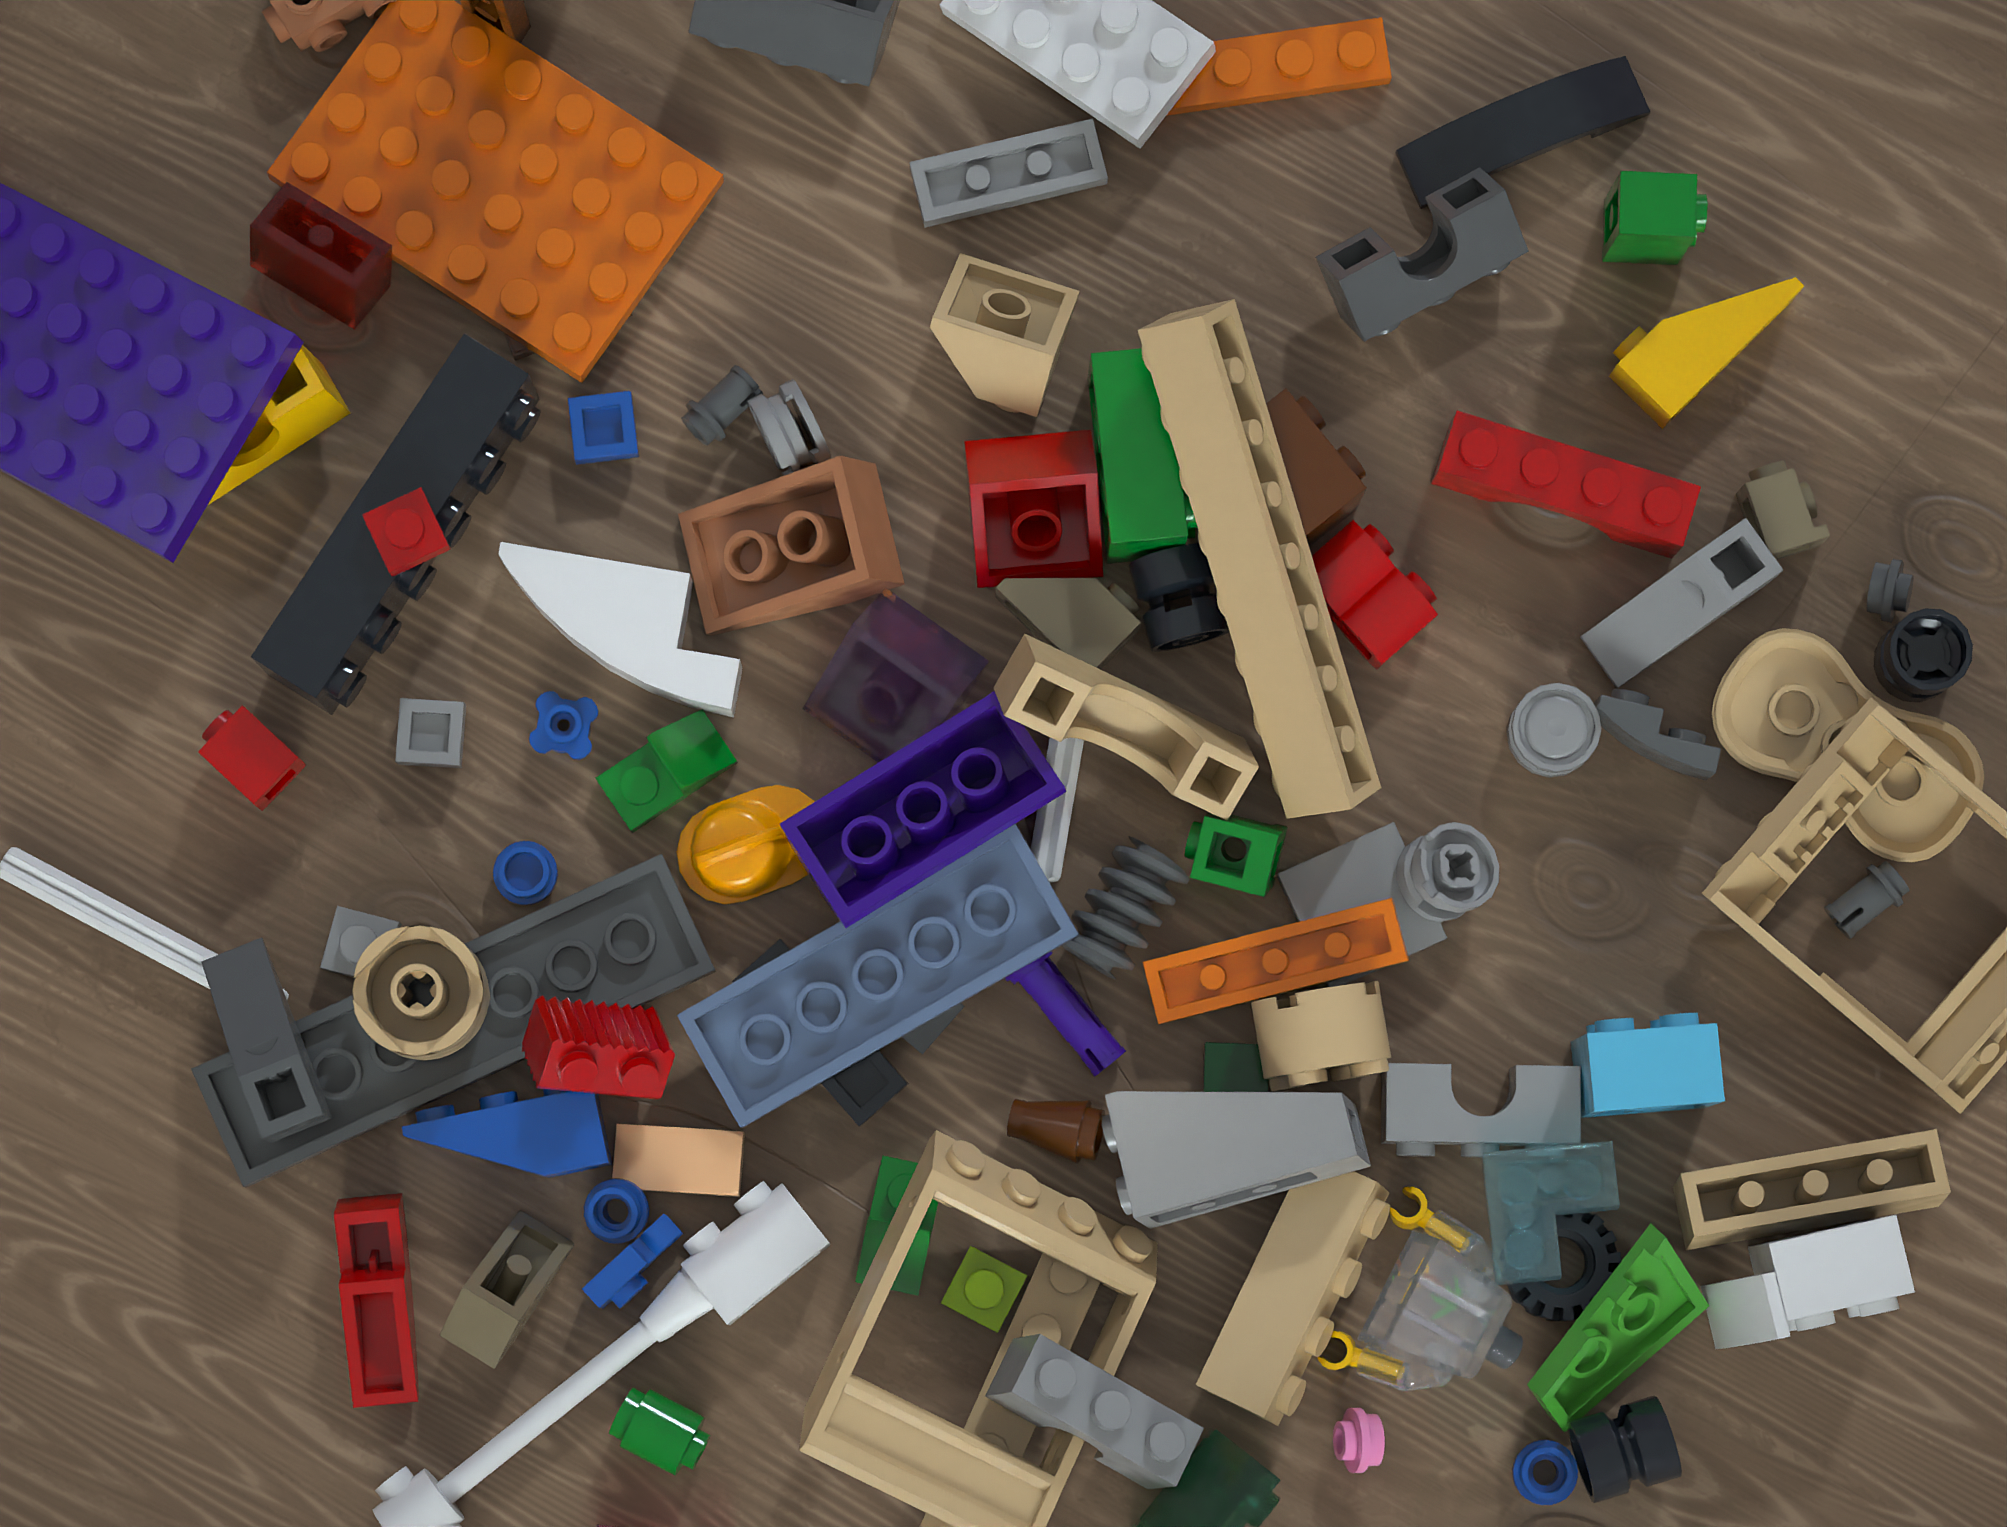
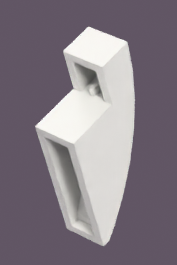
M500 542L498 555L514 581L540 613L576 647L611 672L651 693L691 708L703 709V711L734 718L742 674L740 659L682 650L693 588L690 573Z

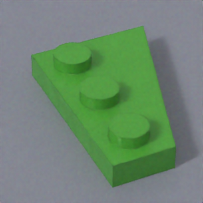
M1650 1223L1527 1384L1549 1418L1564 1433L1568 1430L1567 1424L1569 1421L1582 1418L1709 1307V1304L1668 1239L1654 1225Z

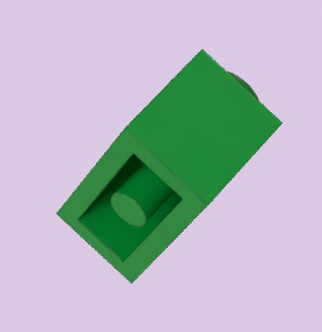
M1620 171L1604 199L1602 262L1678 265L1687 249L1695 247L1697 232L1704 233L1706 228L1707 195L1697 194L1698 174Z

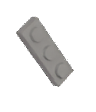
M1093 118L909 162L924 228L1108 183V176Z

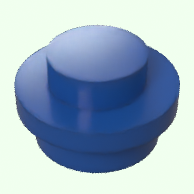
M519 841L507 846L498 855L493 868V878L497 889L507 900L518 905H533L543 901L552 893L558 879V868L554 857L544 846L532 841Z

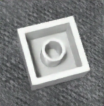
M1896 1215L1868 1219L1748 1246L1754 1275L1775 1272L1789 1331H1803L1834 1324L1836 1321L1833 1311L1847 1308L1849 1318L1856 1316L1865 1317L1900 1309L1897 1296L1915 1292Z

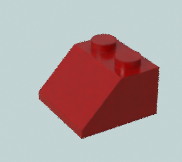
M1091 429L964 441L977 588L996 587L1005 578L1103 577L1098 472Z

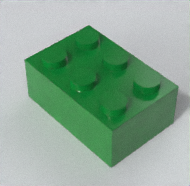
M1142 348L1091 353L1087 381L1107 564L1132 562L1151 553L1186 545L1187 539L1195 538V528L1198 526L1189 497L1181 486L1179 477L1180 467L1170 434L1165 430L1161 420V405L1151 372L1144 364Z

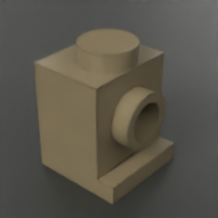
M1777 461L1756 468L1748 473L1751 481L1746 482L1739 489L1736 497L1743 518L1749 521L1776 560L1819 547L1830 537L1826 524L1814 528L1811 519L1817 517L1815 498L1806 481L1799 483L1794 468L1787 469L1785 461Z

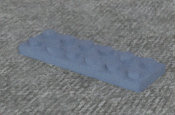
M1015 823L851 926L845 928L841 922L836 923L684 1010L677 1017L739 1127L743 1128L1079 936V933Z

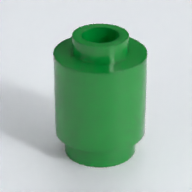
M635 1388L629 1391L609 1430L610 1435L621 1440L620 1448L674 1476L679 1472L682 1465L691 1470L695 1468L711 1436L701 1430L705 1417L651 1389L645 1394Z

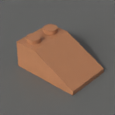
M837 456L678 514L706 635H717L849 604L905 584L875 463Z

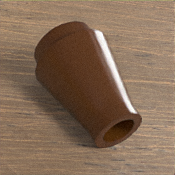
M1015 1099L1009 1114L1007 1136L1024 1140L1077 1164L1081 1158L1095 1161L1103 1138L1102 1116H1105V1110L1092 1108L1090 1100L1025 1101Z

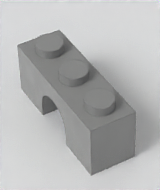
M1388 1063L1389 1071L1381 1073V1144H1396V1156H1435V1145H1461V1157L1493 1158L1499 1157V1146H1525V1158L1558 1159L1564 1158V1147H1573L1581 1144V1066H1513L1509 1069L1507 1100L1503 1107L1492 1116L1473 1115L1457 1103L1451 1086V1064Z
M1042 1334L1019 1337L1012 1340L985 1397L1038 1427L1058 1428L1085 1440L1098 1449L1094 1457L1095 1460L1146 1489L1177 1486L1204 1429Z

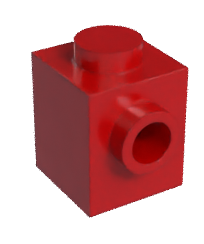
M243 705L234 714L226 710L212 721L202 735V738L207 743L198 751L202 757L261 811L306 766L297 755Z

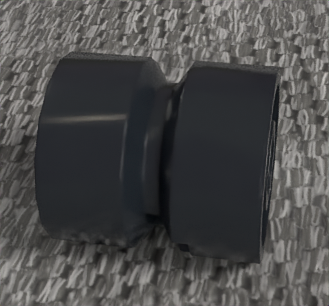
M1199 543L1161 550L1138 558L1129 564L1137 599L1149 603L1150 608L1142 618L1151 651L1160 652L1184 648L1218 638L1230 632L1226 618L1218 607L1216 594L1211 592L1210 586L1214 583L1207 556L1202 552ZM1191 596L1193 605L1171 610L1169 601Z
M1925 608L1910 613L1881 637L1874 651L1873 667L1879 683L1890 695L1902 701L1920 703L1935 698L1953 686L1966 674L1972 662L1973 644L1968 629L1956 616L1941 609Z
M1655 1395L1621 1405L1618 1416L1614 1419H1611L1601 1411L1569 1421L1567 1424L1574 1458L1587 1494L1593 1503L1628 1493L1631 1481L1636 1479L1646 1487L1681 1477V1462L1675 1439L1665 1411Z

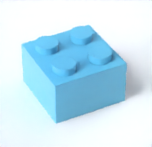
M1698 1013L1659 1016V1019L1650 1021V1028L1635 1029L1634 1018L1595 1021L1594 1025L1586 1026L1587 1034L1571 1041L1573 1066H1581V1118L1701 1109L1725 1101L1717 1023L1699 1024Z

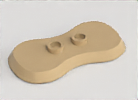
M1786 628L1764 633L1754 639L1740 652L1718 686L1712 707L1713 727L1717 737L1726 751L1738 763L1758 773L1798 782L1802 772L1814 763L1838 736L1845 722L1857 714L1863 705L1872 698L1981 791L1983 790L1984 770L1982 760L1975 746L1957 727L1936 717L1909 712L1884 702L1862 684L1843 656L1830 643L1813 633ZM1908 751L1893 770H1890L1859 805L1845 824L1860 843L1871 852L1898 862H1917L1933 857L1952 843L1961 833L1974 812L1967 807L1970 803Z

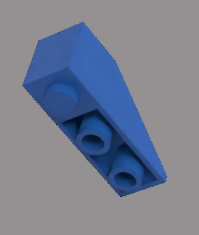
M543 1089V1097L524 1101L518 1100L517 1091L499 1093L480 1098L481 1110L455 1115L454 1105L433 1107L415 1112L416 1124L402 1126L403 1136L409 1139L547 1178L613 1165L599 1095L595 1093Z

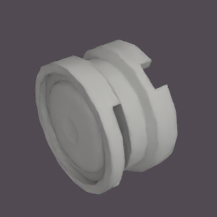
M794 379L779 385V393L769 398L760 394L747 401L757 427L778 469L789 468L781 473L782 476L800 470V467L810 462L818 464L832 459L816 419ZM789 400H791L792 405L797 413V416L813 446V448L810 450H808L805 439L795 417L793 416L792 412L785 403Z
M1562 683L1541 685L1527 693L1510 715L1506 731L1509 749L1517 762L1532 774L1549 778L1567 775L1581 767L1598 746L1601 734L1599 712L1590 697L1574 686Z
M1452 822L1437 826L1426 835L1416 838L1403 849L1397 861L1396 879L1401 895L1412 910L1425 919L1444 922L1460 917L1466 911L1481 906L1492 897L1499 883V863L1494 848L1482 833L1470 825Z

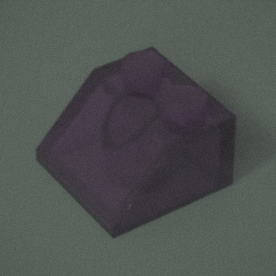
M885 588L853 622L802 709L879 763L955 716L986 668L989 660Z

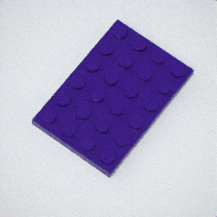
M0 183V471L174 563L304 341L295 333Z

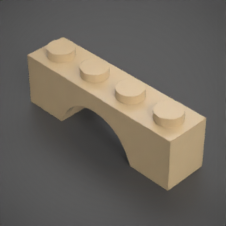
M1025 633L993 687L1004 716L1059 742L1066 738H1077L1113 751L1149 773L1172 795L1225 820H1228L1259 768L1245 738Z

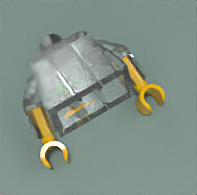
M1413 1186L1403 1188L1402 1193L1408 1198L1415 1200L1420 1206V1211L1413 1217H1404L1397 1210L1390 1207V1218L1397 1227L1412 1230L1420 1226L1424 1229V1232L1412 1230L1357 1340L1367 1344L1364 1349L1357 1348L1355 1341L1350 1335L1341 1331H1333L1331 1337L1339 1338L1346 1344L1347 1355L1339 1363H1333L1321 1356L1317 1357L1322 1366L1331 1370H1339L1348 1366L1357 1368L1358 1376L1400 1391L1443 1387L1454 1375L1473 1379L1478 1374L1485 1359L1502 1369L1510 1367L1520 1355L1523 1338L1519 1333L1502 1325L1512 1306V1297L1499 1286L1501 1272L1484 1238L1444 1211L1438 1210L1434 1213L1429 1210L1425 1194L1420 1189Z

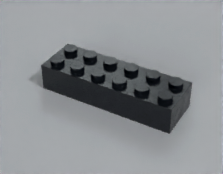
M463 334L251 655V658L270 677L330 715H333L339 704L346 708L351 705L366 682L367 675L361 671L374 651L383 654L390 647L402 626V622L396 619V617L410 597L418 601L424 595L437 572V569L431 566L436 558L434 557L392 577L362 514L421 487L450 548H453L469 526L472 516L466 513L479 491L485 495L489 494L501 478L506 467V462L502 461L501 458L513 439L519 442L524 441L538 421L541 410L535 406L540 399L528 373L468 335Z

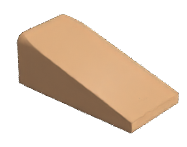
M616 1124L612 1179L620 1178L631 1181L642 1191L740 1198L745 1133L743 1131Z

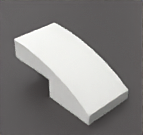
M1775 1272L1761 1273L1701 1286L1702 1294L1709 1304L1706 1311L1715 1349L1737 1347L1790 1337Z

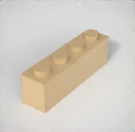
M1937 1129L1685 1172L1680 1174L1673 1187L1686 1250L1939 1207L1951 1193Z
M1353 1171L1289 1189L1198 1378L1196 1386L1276 1426H1279L1284 1414L1291 1416L1294 1413L1305 1392L1306 1381L1301 1379L1311 1356L1319 1357L1332 1336L1334 1322L1329 1320L1340 1296L1347 1298L1358 1282L1362 1263L1357 1260L1368 1238L1373 1240L1377 1238L1387 1221L1390 1205L1385 1201L1389 1192L1377 1181Z

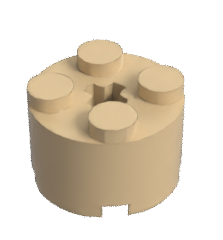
M406 926L385 932L376 938L362 953L356 964L353 977L354 1011L362 1028L381 1046L400 1056L415 1060L427 1061L438 1059L463 1048L481 1028L491 998L485 970L472 950L451 933L430 926ZM415 979L424 984L429 983L432 979L435 981V984L430 989L434 999L426 1007L418 1002L411 1007L407 1004L413 997L412 991L408 986Z
M1378 981L1298 992L1295 995L1289 996V998L1280 1000L1272 997L1251 1002L1264 1079H1269L1271 1092L1328 1081L1326 1070H1330L1332 1082L1389 1071L1387 1059L1392 1057Z

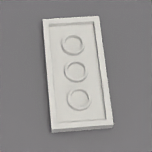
M943 0L940 3L941 10L945 16L1140 149L1216 52L1215 44L1212 40L1152 0Z

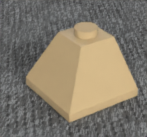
M960 253L932 317L930 329L976 398L994 403L1002 410L1008 412H1022L1037 417L1050 385L1080 291Z

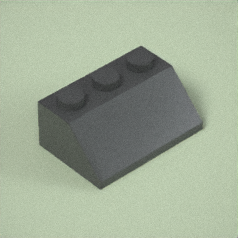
M695 0L688 33L704 37L719 47H737L764 55L779 65H798L825 73L829 78L840 83H858L869 87L883 57L900 0Z

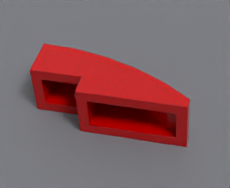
M403 1193L338 1199L334 1211V1223L341 1273L339 1293L353 1408L418 1402L419 1388L415 1321Z

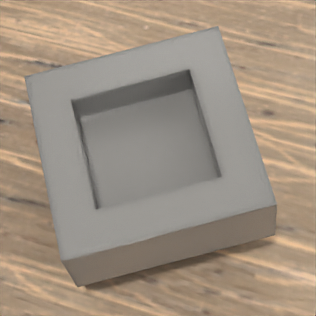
M400 698L395 762L398 765L462 768L466 704L457 701Z
M337 906L320 968L354 977L356 964L365 949L376 938L387 931L400 928L402 924L398 921Z

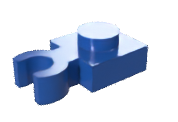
M663 1214L631 1245L629 1244L589 1281L582 1290L599 1308L604 1309L613 1301L621 1309L648 1284V1281L641 1274L684 1233L667 1215Z

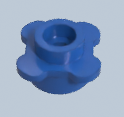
M547 691L541 694L536 700V708L539 711L537 728L529 736L532 748L541 754H546L551 750L558 753H568L575 760L588 756L592 750V743L589 740L591 722L598 717V708L595 702L588 697H582L577 701L562 699L554 691ZM561 720L569 721L570 727L567 731H560L558 729V723Z

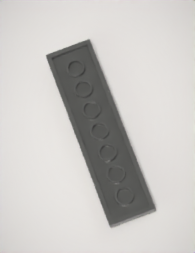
M662 854L657 855L465 943L477 956L485 970L491 998L486 1017L477 1034L463 1048L448 1056L427 1061L415 1060L400 1056L381 1046L360 1025L354 1011L353 995L295 1021L331 1112L332 1118L274 1142L261 1139L238 1080L230 1051L192 1068V1073L243 1187H249L525 1060V1052H522V1041L535 999L544 995L547 1001L556 996L559 1002L568 997L572 1003L578 999H581L584 1004L593 1000L597 1006L605 1001L609 1007L617 1002L620 1008L629 1003L632 1009L639 1005L643 1006L715 973L716 970ZM417 979L413 980L408 986L413 994L412 999L407 1003L408 1006L411 1007L417 1002L425 1007L428 1006L434 999L430 989L435 984V981L432 979L429 983L424 984Z

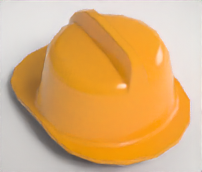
M773 785L760 787L715 803L692 816L681 832L676 851L679 871L689 888L705 900L726 905L753 899L794 884L809 875L793 851L780 823L815 801L799 789Z

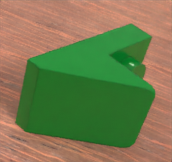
M703 709L646 736L648 741L646 745L596 777L597 782L632 833L738 763Z
M882 1155L870 1215L866 1224L856 1283H863L918 1163ZM932 1199L890 1290L919 1295L938 1202Z

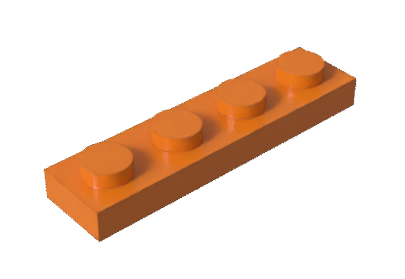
M1379 17L1213 41L1216 52L1166 116L1390 84L1392 75L1383 19Z
M1389 898L1144 961L1143 966L1158 1024H1164L1407 962L1409 957L1394 899Z

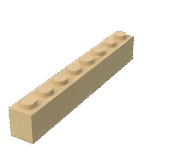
M1235 299L1170 313L1138 330L1142 343V358L1152 375L1161 405V420L1165 430L1170 434L1180 467L1179 477L1181 486L1189 497L1198 526L1199 545L1209 562L1217 589V604L1221 613L1226 618L1235 648L1236 666L1239 673L1244 677L1254 710V725L1256 731L1262 737L1272 769L1274 790L1281 799L1287 819L1350 810L1379 790L1381 785Z

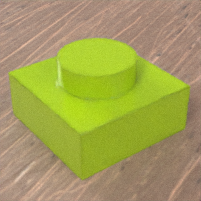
M970 1246L941 1304L998 1333L1028 1275Z

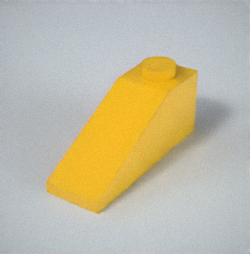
M1794 277L1663 319L1648 334L1639 326L1613 352L1620 362L1615 366L1609 377L1663 429L1796 298L1804 285Z

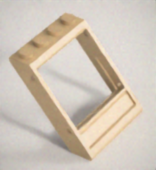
M1870 698L1857 714L1845 722L1841 732L1819 758L1802 772L1798 782L1776 808L1763 817L1756 831L1732 859L1719 868L1715 878L1702 894L1961 1114L2007 1061V927L1906 1042L1823 972L1818 976L1759 926V923L1776 905L1777 900L1908 751L1970 803L1967 807L2007 840V812L1880 704Z
M936 1130L925 1147L804 1408L799 1451L954 1527H1046L1085 1440L1057 1428L1040 1466L853 1375L852 1371L932 1199L949 1208L958 1209L1104 1283V1286L1117 1292L1118 1295L1088 1359V1362L1113 1376L1156 1284L1158 1243L1149 1239L1138 1228L1129 1225L1124 1226L1094 1211L1083 1200L1067 1197L1039 1183L1028 1172L1021 1169H1012L982 1154L973 1144L962 1140L957 1141Z

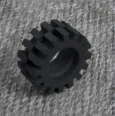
M1552 1204L1535 1209L1516 1221L1517 1224L1512 1230H1509L1504 1239L1506 1244L1504 1250L1500 1251L1499 1261L1503 1264V1273H1501L1503 1284H1507L1511 1292L1509 1295L1516 1304H1521L1529 1314L1550 1321L1575 1320L1581 1315L1622 1261L1621 1252H1617L1614 1242L1617 1239L1613 1231L1606 1229L1603 1225L1605 1221L1597 1214L1592 1215L1585 1211L1586 1208L1577 1205ZM1554 1237H1564L1572 1240L1579 1246L1584 1255L1585 1267L1581 1278L1567 1288H1555L1548 1285L1541 1279L1536 1269L1538 1250L1547 1240Z

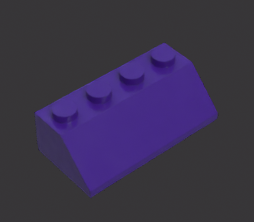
M994 691L781 822L780 826L793 851L824 900L843 926L847 928L1067 791L1024 725L1004 716Z

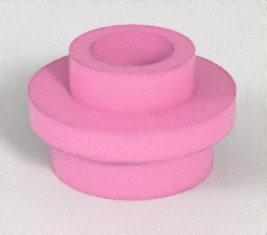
M1348 1408L1343 1416V1420L1337 1421L1333 1430L1335 1456L1340 1461L1344 1460L1345 1466L1350 1473H1364L1368 1466L1380 1465L1384 1455L1385 1436L1382 1421L1377 1414H1366L1362 1408Z

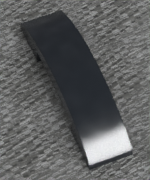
M1622 56L1555 77L1486 105L1396 150V155L1420 209L1428 206L1426 196L1479 167L1491 176L1585 136L1591 135V138H1595L1648 116L1651 111L1626 56Z

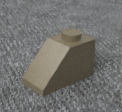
M1005 578L996 587L995 598L1038 640L1100 670L1140 629L1141 622L1134 616L1140 608L1115 583H1112L1106 589L1096 578Z
M519 1210L463 1286L439 1335L495 1369L525 1327L575 1243Z

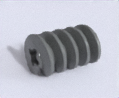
M1131 836L1128 837L1136 849L1116 845L1112 852L1114 859L1121 866L1122 870L1102 867L1098 874L1109 891L1088 889L1084 896L1095 911V914L1075 910L1071 920L1082 934L1061 945L1084 963L1114 980L1116 978L1110 972L1113 967L1131 971L1135 967L1134 962L1124 951L1125 947L1129 945L1146 949L1149 945L1148 941L1139 931V925L1146 924L1160 927L1163 923L1151 907L1153 903L1158 902L1172 906L1175 904L1176 899L1165 886L1167 881L1187 884L1190 880L1185 871L1167 856Z

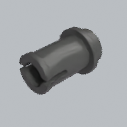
M734 365L730 372L698 403L691 400L686 404L688 412L681 419L688 430L700 442L708 446L714 439L722 441L726 437L724 430L749 407L747 401L760 394L763 395V392L747 372Z
M1884 861L1878 867L1873 864L1869 865L1866 868L1868 875L1832 904L1829 903L1824 907L1828 916L1831 919L1835 918L1837 920L1834 924L1848 939L1853 938L1856 932L1892 904L1898 908L1904 903L1901 897L1909 892L1910 889L1899 873L1887 861Z

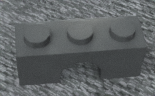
M1480 167L1425 197L1432 214L1433 227L1426 243L1416 252L1407 256L1397 257L1394 249L1369 227L1315 257L1340 318L1364 342L1374 336H1381L1392 332L1400 325L1401 321L1428 306H1436L1448 301L1459 289L1483 276H1491L1503 271L1512 260L1529 252L1505 189Z

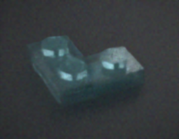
M1613 1141L1482 1153L1481 1160L1495 1285L1560 1280L1562 1271L1555 1215L1618 1210L1620 1201Z

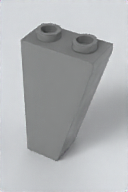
M1116 1091L1105 1095L1109 1115L1102 1116L1103 1133L1112 1153L1118 1152L1124 1175L1116 1178L1118 1197L1126 1215L1133 1214L1135 1220L1149 1229L1371 1166L1356 1104L1343 1093Z

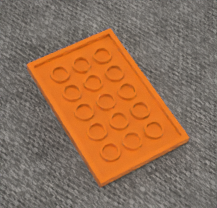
M397 0L390 2L267 171L268 177L272 182L581 383H583L724 183L722 173L509 37L484 19L462 8V5L454 0Z

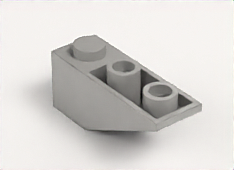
M1745 518L1694 553L1580 638L1613 685L1618 689L1769 584L1783 569Z

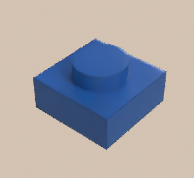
M631 391L568 398L576 465L639 457Z

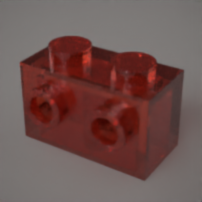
M288 182L284 184L250 224V266L354 330L391 286L392 245Z

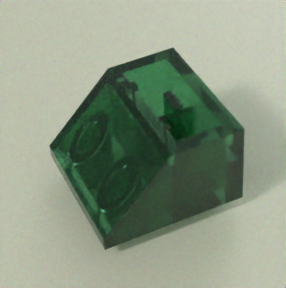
M1211 1428L1192 1452L1177 1486L1163 1488L1132 1527H1244L1246 1523L1251 1527H1259L1281 1499L1273 1492V1489L1281 1480L1216 1428Z

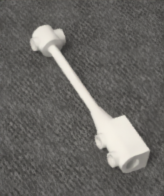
M762 1181L734 1204L741 1216L724 1230L720 1231L712 1221L683 1244L690 1257L681 1263V1269L639 1317L641 1321L439 1482L425 1468L415 1476L407 1466L396 1472L375 1490L383 1500L372 1509L375 1517L382 1527H462L459 1523L465 1518L455 1504V1501L656 1341L660 1343L674 1336L676 1332L712 1309L717 1311L727 1325H731L831 1244L783 1183L774 1190H771Z

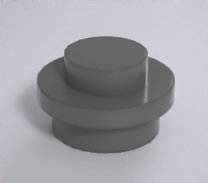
M1892 559L1891 564L1876 562L1874 565L1868 590L1866 610L1870 613L1881 614V621L1892 623L1896 611L1907 612L1914 576L1903 573V560Z

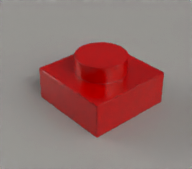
M421 487L362 514L392 577L451 550Z

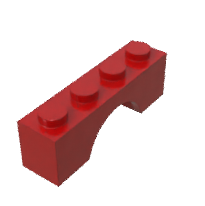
M1458 410L1449 424L1431 482L1433 485L1488 502H1513L1554 511L1599 529L1613 541L1671 559L1684 546L1701 486Z

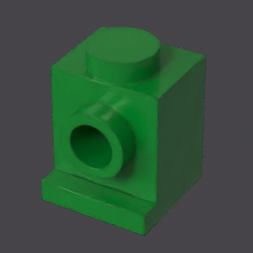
M1208 812L1204 816L1203 823L1197 821L1192 823L1187 838L1184 857L1194 860L1190 878L1265 897L1274 886L1288 827L1279 824L1271 825L1232 814L1228 820H1225ZM1237 837L1245 843L1246 854L1243 858L1235 859L1227 854L1225 850L1227 838Z

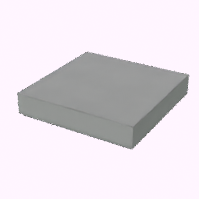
M1394 822L1277 874L1278 881L1297 922L1393 898L1408 956L1447 939L1440 922L1422 917L1410 908L1401 895L1396 879L1397 861L1405 845ZM1379 969L1325 983L1327 987L1346 985Z

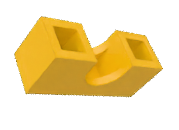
M303 345L209 504L351 414L324 365Z

